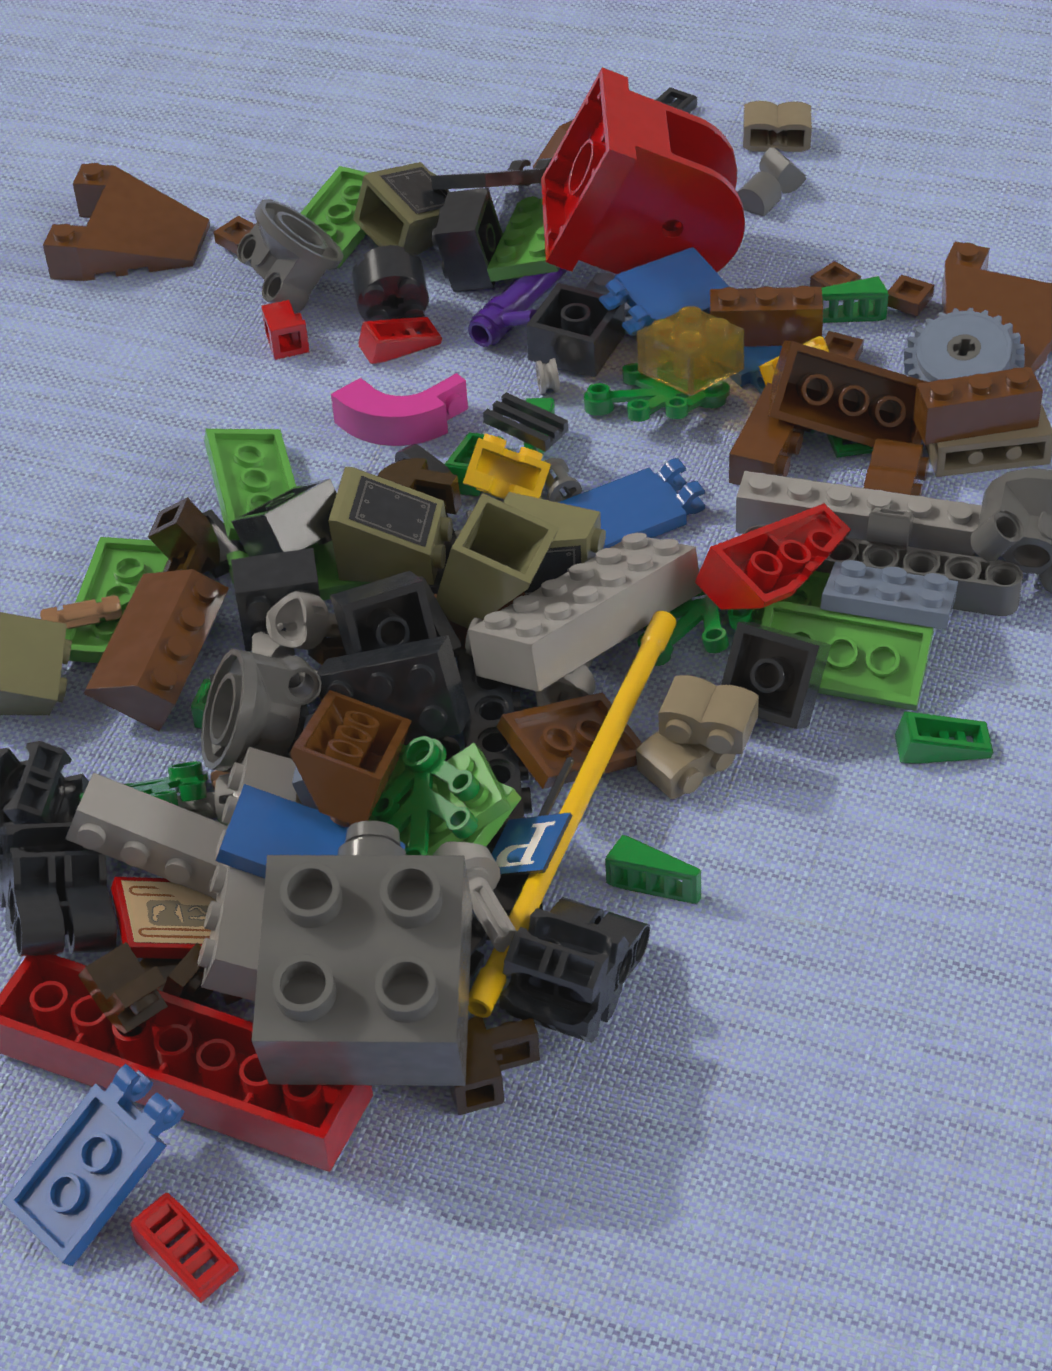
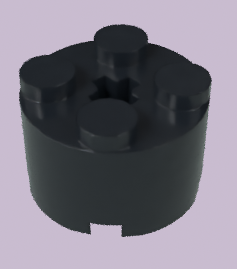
M386 245L365 253V259L358 266L356 262L352 270L357 308L365 321L425 317L424 312L429 303V294L423 264L417 254L414 253L413 256L405 252V248L401 246Z

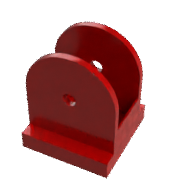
M602 67L541 178L546 263L572 272L578 261L614 274H619L694 247L716 272H719L737 253L745 231L743 205L735 190L737 183L736 158L726 136L713 124L700 117L630 91L628 77ZM680 221L682 226L674 231V225Z

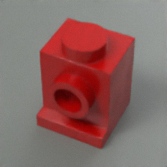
M289 300L261 306L265 335L274 360L310 352L305 320L302 319L300 312L294 313Z

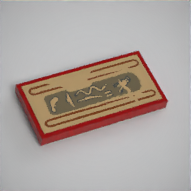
M114 877L111 890L122 943L127 942L136 958L183 959L196 943L202 946L205 938L210 939L211 930L204 929V922L210 902H216L214 898L173 883L165 878Z

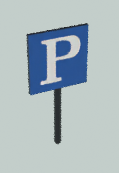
M568 757L565 760L538 816L508 820L491 854L500 868V877L546 872L573 816L571 813L549 815L574 764L572 757Z

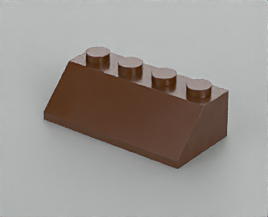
M784 341L773 376L768 416L874 447L877 438L921 444L922 437L914 422L916 386L918 383H925L927 381L794 341Z
M193 569L143 574L83 694L160 731L179 698L229 588Z
M329 690L294 744L290 754L320 813L330 816L333 822L343 827H349L354 823L369 820L396 766L411 720Z

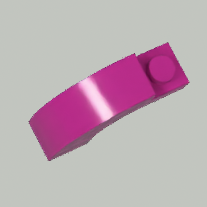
M457 373L423 392L407 396H394L382 393L362 378L331 393L334 423L358 439L379 445H412L441 437L448 433L447 421L468 409L466 380Z

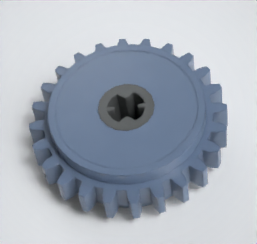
M955 308L952 313L945 314L939 312L938 318L934 320L930 318L925 319V328L919 326L915 328V337H908V348H904L905 375L927 382L1025 367L1024 344H1020L1021 335L1013 333V325L1011 323L1002 325V317L998 315L993 318L988 315L987 310L979 313L974 312L973 308H969L968 311H959L958 308Z

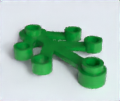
M665 361L660 364V380L645 375V367L642 364L629 363L622 368L623 382L644 389L611 391L607 384H592L588 386L584 394V410L590 415L602 416L614 410V403L628 402V418L631 421H646L650 418L651 414L665 407L668 418L682 419L688 416V412L698 406L712 409L725 405L726 398L730 395V385L717 376H706L699 379L682 372L681 363L677 361ZM673 382H674V383L679 384V385H681V386H677V387H676V386H673V385L668 384V383H673Z
M701 589L702 592L699 593V594H697V595L694 596V597L702 596V595H706V594H705L704 591ZM708 596L695 600L691 598L668 612L675 618L680 619L677 621L667 646L659 655L655 666H661L669 662L674 650L673 645L702 620L705 631L701 637L705 651L708 653H720L728 648L729 641L726 630L721 627L718 606ZM752 609L728 610L730 625L735 630L738 622L755 623ZM644 633L641 634L637 640L639 648L641 646V639Z
M427 736L415 738L403 751L402 759L405 770L386 792L380 796L372 815L378 821L396 827L399 830V835L411 822L409 847L404 849L406 855H428L431 813L446 822L449 830L459 839L471 836L478 827L477 818L468 808L457 807L432 790L433 776L449 784V790L462 802L469 801L478 794L480 783L470 771H460L445 761L446 749L438 740ZM414 785L413 794L400 806L398 801Z
M191 761L168 766V777L125 783L124 785L179 806L177 793H180L181 801H194L206 798L205 781L209 779L207 771H203L201 761ZM84 793L80 794V801H81V799H82Z

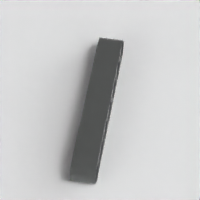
M755 525L749 527L744 531L743 534L761 528L765 525ZM845 538L815 570L831 573L835 562L842 563L846 560H855L864 563L866 567L878 569L898 567L904 569L907 573L922 576L929 573L941 574L949 580L958 581L956 598L952 609L994 616H1008L1017 611L1023 581L1022 570L1011 562L1001 560L988 561L981 557L888 545L853 538Z

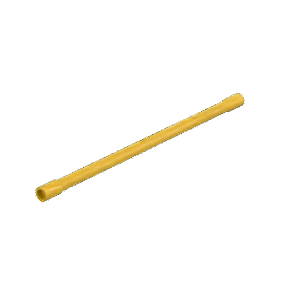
M657 611L653 614L641 639V646L559 814L571 813L573 816L546 872L529 874L509 915V919L517 931L520 927L526 928L527 931L529 930L530 915L536 908L540 907L657 659L665 650L676 627L675 617L666 611ZM510 946L504 952H499L494 947L486 965L479 971L469 992L468 1011L473 1015L483 1018L491 1015L506 983L507 975L503 974V967Z

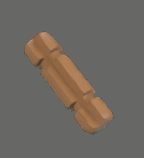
M112 595L101 597L102 602L97 603L95 599L66 604L63 605L62 610H57V606L41 610L40 617L42 620L67 624V629L100 623L101 618H105L106 622L120 619L122 617V608L118 596Z

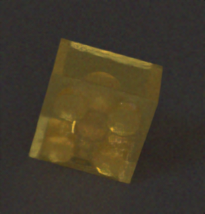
M683 307L679 312L664 319L656 320L652 325L637 331L638 372L687 395L692 396L744 370V329L729 323L726 319L717 318L703 312L698 307Z

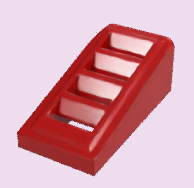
M428 317L363 322L358 344L370 364H377L439 345L442 342V337Z
M168 1192L160 1196L131 1221L130 1226L135 1243L200 1304L239 1271L238 1265ZM182 1232L184 1236L168 1249L166 1245ZM197 1246L199 1250L182 1264L180 1260ZM211 1259L215 1264L195 1279L192 1274Z

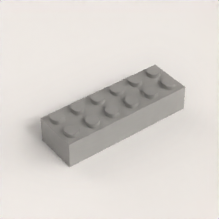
M631 533L622 538L623 541L616 545L599 550L596 556L590 560L571 566L569 572L562 576L545 581L541 584V588L529 595L517 597L513 600V604L501 611L486 615L483 621L468 629L476 676L538 692L647 626L655 612H670L701 593V588L695 583L699 573L696 547L679 544L675 539L659 540L648 538L644 533Z

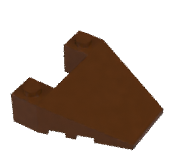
M99 163L82 164L72 184L79 217L90 218L87 226L53 224L43 243L50 279L89 281L95 280V274L115 271L116 277L128 275V269L148 267L149 272L193 267L209 230L210 219L115 165H101Z
M954 241L944 265L942 287L944 313H952L955 308H958L959 311H968L969 308H973L974 312L979 313L987 310L988 315L993 318L998 315L1001 316L1002 325L1011 323L1013 325V333L1021 335L1020 344H1024L1025 367L1031 366L1033 372H1035L1047 361V355L1052 351V283L987 271L990 248L977 246L973 243Z

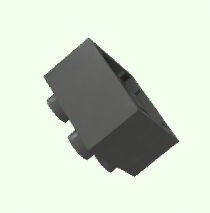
M362 821L349 826L345 843L339 847L338 855H267L252 1043L268 1084L465 1086L472 900L464 855H406L405 850L400 846L399 830L391 824L380 821Z

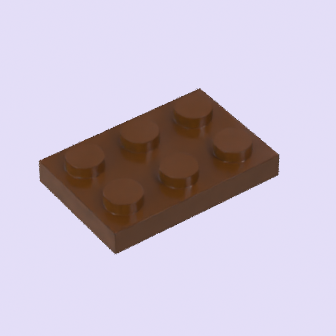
M603 692L503 714L497 724V728L541 788L546 789L553 787L568 757L574 759V764L564 784L575 781L612 703ZM626 724L603 774L637 766L636 750L642 742L628 724Z

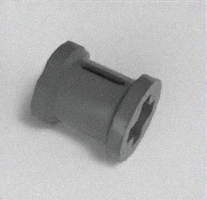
M549 458L544 461L551 464L543 487L548 491L549 501L560 502L581 494L582 488L580 483L575 478L570 477L568 465L563 459ZM550 470H553L557 477L553 478ZM562 487L567 494L566 496H563L560 491Z

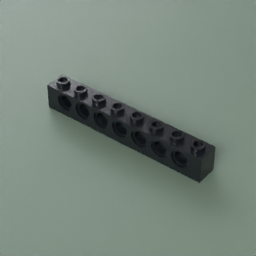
M460 649L457 654L458 670L471 712V716L463 728L465 748L475 743L483 752L497 781L514 788L521 797L519 803L487 845L488 850L492 854L508 820L525 818L524 814L532 813L530 787H521V781L529 780L528 769L497 728V724L503 714L522 710L520 692H512L511 687L518 686L476 676L473 655L467 654L466 649ZM529 874L500 877L496 888L493 890L508 917ZM541 902L539 909L543 910V904Z

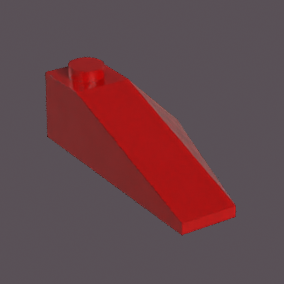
M823 503L711 546L695 583L721 610L764 608L792 596L849 535L851 529Z

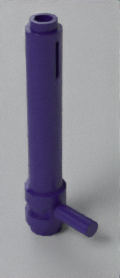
M559 268L556 272L520 277L503 294L493 297L484 305L483 309L479 310L471 318L468 327L471 339L479 346L488 347L489 345L497 344L515 326L527 325L536 313V310L527 309L568 270Z

